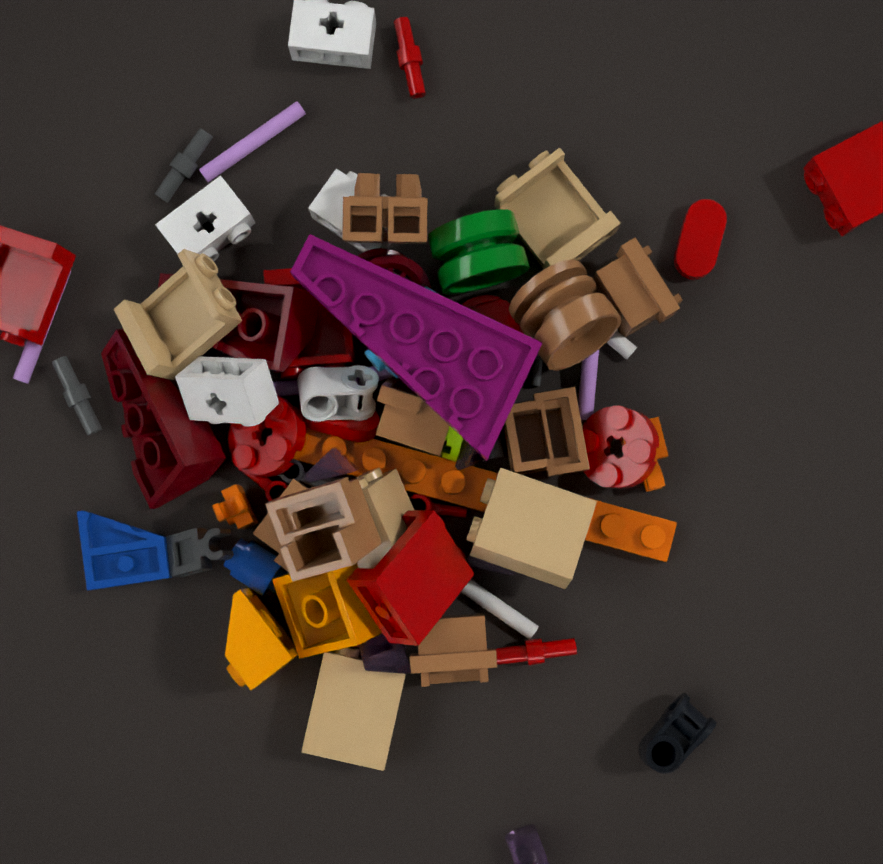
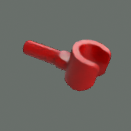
M238 468L240 472L266 491L265 495L269 502L273 500L270 496V489L273 486L281 485L285 489L288 487L284 481H272L268 477L255 475Z
M415 494L410 497L415 500H424L426 503L425 510H435L437 515L466 518V507L434 503L429 497L421 494Z

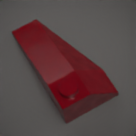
M160 273L158 288L174 274ZM220 279L223 287L228 289L234 296L237 303L235 308L242 322L217 342L213 348L221 350L233 358L266 359L269 370L284 372L314 336L319 301L312 294L295 287Z
M116 329L101 355L113 399L121 402L125 419V424L121 425L123 437H131L137 458V460L130 462L133 474L150 509H156L208 481L226 457L222 451L221 444L216 439L209 424L206 421L189 419L180 391L169 379L147 375L124 329Z

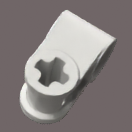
M361 365L326 368L316 366L303 370L297 379L302 415L306 419L315 422L326 420L361 421L372 417L375 413L376 405L372 398L373 391L378 387L379 380L377 373L372 368ZM357 377H359V385L355 381ZM359 400H360V403H361V405H362V407H361L360 409H358V401H359Z

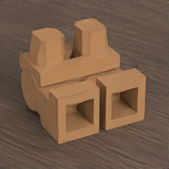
M358 173L354 196L343 197L342 240L353 243L426 244L428 198L422 197L419 175L397 174L396 197L380 196V174Z

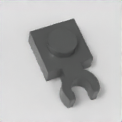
M194 528L166 536L170 577H185L212 570L211 560L226 561L234 556L233 551L220 550L219 546L223 537L231 535V530L212 528L210 530Z

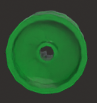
M496 209L467 215L447 222L428 234L427 239L432 258L445 262L437 271L443 294L455 295L479 291L508 282L528 271L529 264L524 247L511 243L519 234V228L513 211Z

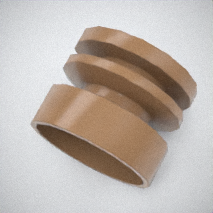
M575 259L560 261L532 277L519 289L509 306L510 315L516 323L520 324L522 332L542 342L538 354L549 370L558 371L566 369L588 358L610 340L621 323L620 314L604 294L595 293L597 287L594 279L587 276L585 267L580 261Z

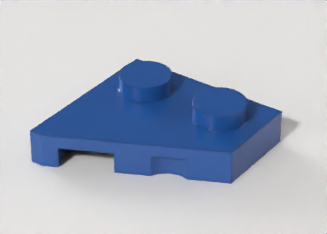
M77 511L87 591L172 578L170 577L165 536L88 511Z

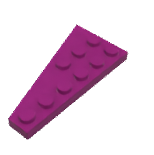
M309 234L290 271L291 275L487 461L542 346V342Z

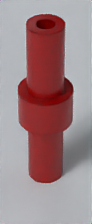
M400 17L394 20L400 48L396 52L400 69L405 71L410 97L417 99L426 95L420 69L423 60L420 47L414 43L409 18Z
M539 638L525 640V645L496 648L497 665L527 661L528 665L545 663L547 658L577 655L575 638L542 642V639Z

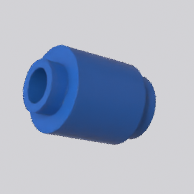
M241 538L231 550L234 556L226 560L223 566L231 571L230 576L261 596H264L268 591L275 594L276 590L272 579L288 572L284 571L283 567L274 561L277 557L275 554L253 540L248 543Z

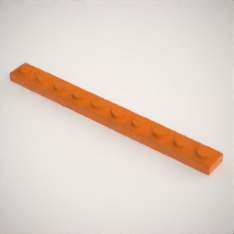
M307 427L304 447L301 452L296 451L293 458L303 463L343 474L346 473L354 477H358L380 467L382 474L397 469L406 491L480 512H485L487 504L479 502L488 478L496 480L498 475L496 472L454 462L380 440L372 439L366 442H354ZM595 500L597 503L585 541L667 562L677 522Z

